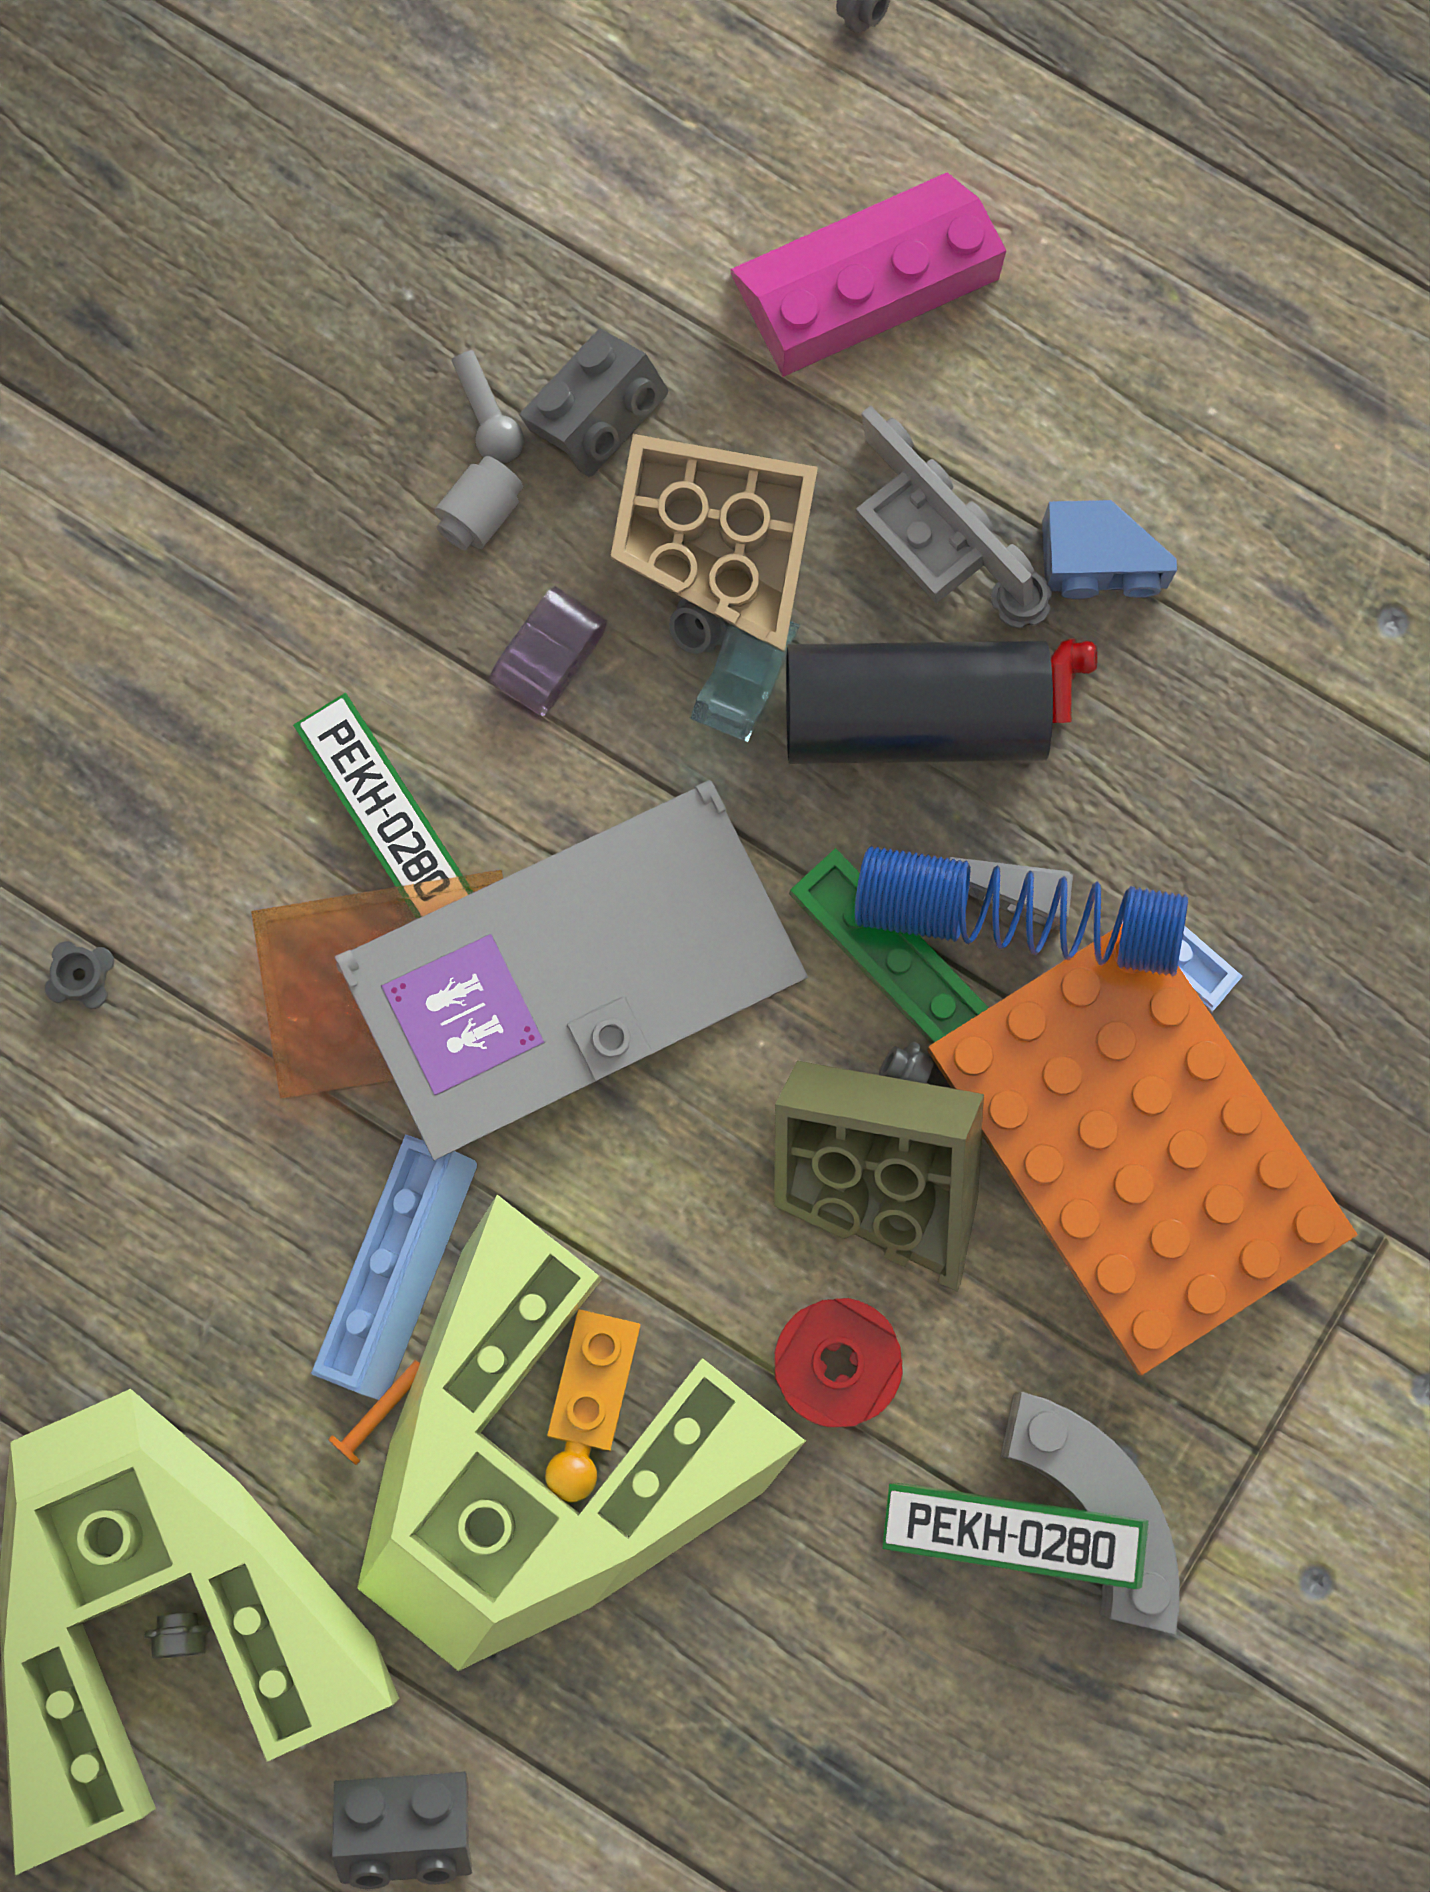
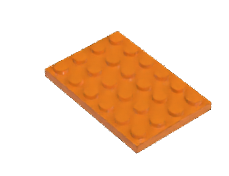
M1122 923L1109 960L1101 966L1097 963L1094 953V942L1078 951L1070 960H1064L928 1046L927 1051L952 1089L984 1094L982 1136L1134 1370L1140 1376L1358 1234L1180 967L1178 966L1174 977L1170 974L1165 976L1164 973L1159 975L1157 972L1152 974L1151 971L1146 973L1144 970L1139 972L1138 969L1133 971L1131 968L1128 970L1125 967L1119 968L1117 961ZM1113 930L1100 937L1102 958Z

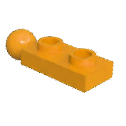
M578 1309L547 1434L548 1438L566 1442L564 1451L558 1453L550 1460L545 1472V1481L548 1489L564 1502L581 1501L593 1491L597 1482V1470L594 1462L589 1457L591 1448L611 1453L641 1328L640 1323Z

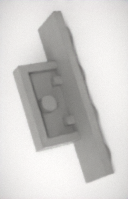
M872 406L864 410L861 414L866 441L898 476L856 508L857 519L935 603H938L983 566L1023 608L1033 602L1032 575L1034 574V569L1024 553L1013 544L1006 548L991 533L994 528L984 511L972 501L965 505L953 493V483L944 469L936 461L930 459L925 463L912 449L914 444L910 435L896 419L890 418L885 421Z

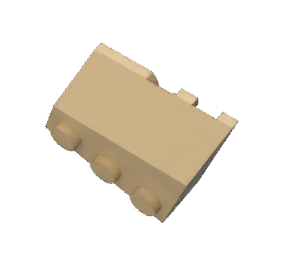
M633 434L610 557L614 561L785 653L818 467Z

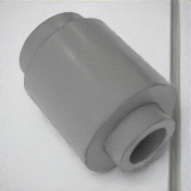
M485 456L478 465L470 464L434 509L436 516L441 521L437 526L438 531L459 549L466 550L469 545L483 549L519 504L517 495L523 489L522 482L508 467L492 457Z

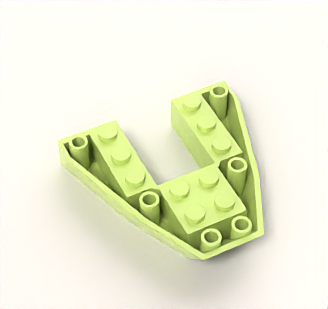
M496 1195L461 1252L420 1361L418 1371L390 1441L357 1589L457 1671L592 1608L764 1493L806 1442V1440L702 1358L581 1513L551 1492L547 1486L482 1435L481 1432L601 1282V1278L499 1195Z
M131 1389L10 1442L0 1555V1644L8 1795L15 1875L135 1822L156 1809L83 1626L84 1622L192 1575L267 1761L383 1710L399 1700L376 1640L240 1482Z

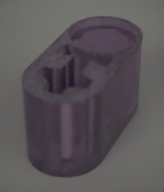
M554 586L541 599L504 650L491 672L489 682L538 715L544 716L554 706L595 649L606 630L608 621L557 586Z

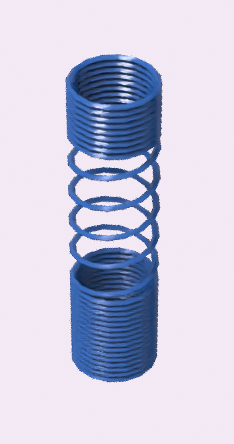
M872 845L865 852L859 874L855 902V922L859 927L862 925L865 928L870 926L871 929L876 927L878 930L882 928L884 931L889 929L890 932L895 930L897 933L900 931L903 934L907 932L909 935L914 933L915 936L920 934L922 937L926 935L928 938L933 936L934 939L939 937L941 940L945 938L947 941L952 939L953 942L958 940L961 933L963 941L969 945L977 938L993 894V935L996 946L1002 950L1010 943L1014 935L1027 895V944L1030 952L1036 955L1041 951L1047 940L1061 896L1060 944L1062 955L1066 960H1070L1078 950L1094 902V953L1099 965L1102 966L1109 960L1123 921L1117 961L1120 969L1125 967L1126 970L1129 968L1133 971L1138 969L1139 972L1142 970L1146 973L1151 971L1152 974L1155 972L1159 975L1164 973L1165 976L1170 974L1172 977L1177 973L1188 907V897L1186 894L1184 896L1180 894L1175 896L1172 892L1168 895L1167 892L1162 894L1160 890L1156 893L1154 890L1149 892L1147 888L1145 890L1141 888L1136 890L1134 886L1126 889L1109 944L1102 958L1100 945L1101 884L1096 881L1091 887L1075 941L1068 954L1066 938L1067 878L1065 876L1061 877L1058 881L1043 933L1035 948L1033 942L1034 874L1031 870L1025 876L1010 928L1003 943H1001L999 931L1000 868L998 865L992 870L979 918L970 938H968L966 906L971 870L967 860L965 862L961 860L956 862L954 858L950 861L948 857L946 859L942 857L937 859L935 855L932 858L929 854L927 856L923 854L918 856L916 852L912 855L910 851L908 853L904 851L899 853L898 850L893 852L891 848L888 851L885 848L880 849L879 847L874 849Z

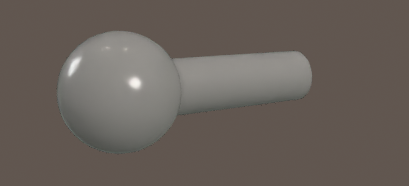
M470 350L452 358L453 366L480 424L475 436L478 452L483 458L489 456L502 464L513 461L521 453L524 444L521 427L512 418L501 414L474 351Z

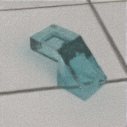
M790 621L784 653L730 624L714 670L696 699L690 719L748 742L764 714L786 662L787 644L794 643L800 625Z

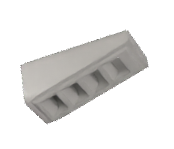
M955 857L949 858L950 861L954 858L956 862L958 860L962 862L968 861L971 870L968 895L982 901L985 899L992 870L998 865L1000 868L999 908L1011 913H1015L1025 876L1031 870L1034 874L1033 922L1043 926L1046 924L1058 881L1061 877L1065 876L1067 878V924L1073 874H1070L1069 871ZM992 894L991 901H990V904H992V905H993V894ZM1027 895L1020 915L1023 918H1026ZM1061 896L1051 926L1052 930H1060Z

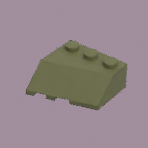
M797 1060L775 1104L774 1206L843 1239L855 1234L885 1248L884 1258L903 1267H906L909 1260L940 1274L937 1283L958 1292L979 1193L984 1094Z

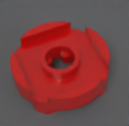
M850 1298L821 1300L799 1310L783 1328L774 1351L775 1380L787 1404L804 1419L828 1428L853 1427L879 1415L895 1397L903 1375L901 1347L890 1322L872 1306ZM841 1345L847 1346L852 1350L849 1362L856 1367V1370L851 1377L840 1374L835 1381H831L824 1376L827 1365L824 1361L820 1360V1356L825 1348L836 1352Z

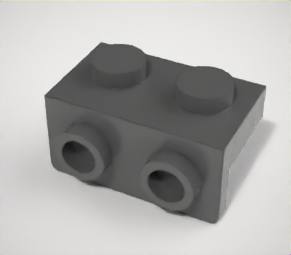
M599 328L551 381L541 389L519 416L530 431L567 452L578 470L584 475L592 477L668 395V388L646 353Z
M466 1772L334 1781L332 1858L340 1883L351 1884L359 1889H378L386 1886L389 1881L417 1879L425 1884L439 1885L453 1881L456 1876L470 1875L472 1873V1858L469 1849V1804Z

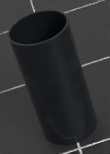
M1047 641L787 644L786 729L788 764L1046 761L1049 757L1053 722V683L1051 657Z

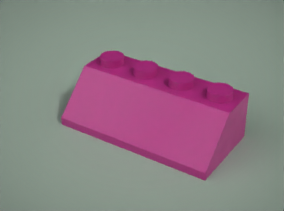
M946 172L731 269V275L782 377L999 280L1007 250L980 198Z

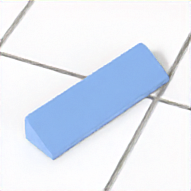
M405 1134L311 1372L312 1375L377 1400L392 1386L476 1171L477 1163L475 1160L453 1151L433 1161L423 1140Z

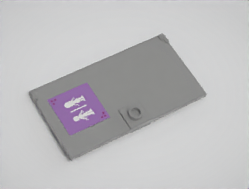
M711 780L701 783L682 795L366 944L334 956L336 967L341 972L433 1161L808 978Z

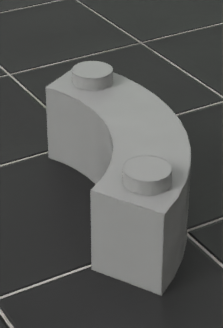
M1024 1392L1014 1393L1000 1457L1016 1461L1046 1477L1069 1497L1079 1510L1149 1520L1142 1588L1136 1590L1102 1584L1100 1615L1109 1619L1176 1634L1179 1614V1574L1176 1552L1161 1506L1147 1480L1124 1451L1111 1438L1086 1419L1047 1399Z

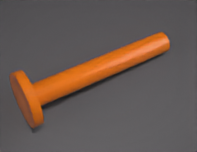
M413 1361L341 1442L333 1435L328 1439L354 1465L357 1466L360 1459L353 1452L410 1390L420 1365L418 1361Z

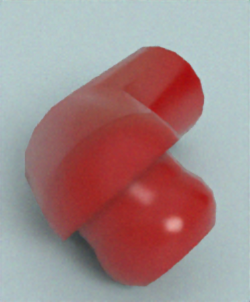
M1075 638L1067 639L1059 644L1051 656L1053 683L1052 723L1072 722L1071 683L1076 673L1090 674L1097 669L1098 651L1097 646L1092 641L1076 642Z

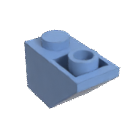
M1112 500L1049 501L1042 519L1044 576L1047 586H1050L1051 591H1061L1062 596L1069 599L1094 597L1099 594V590H1123V594L1127 597L1142 598L1157 595L1161 592V589L1168 588L1177 572V559Z

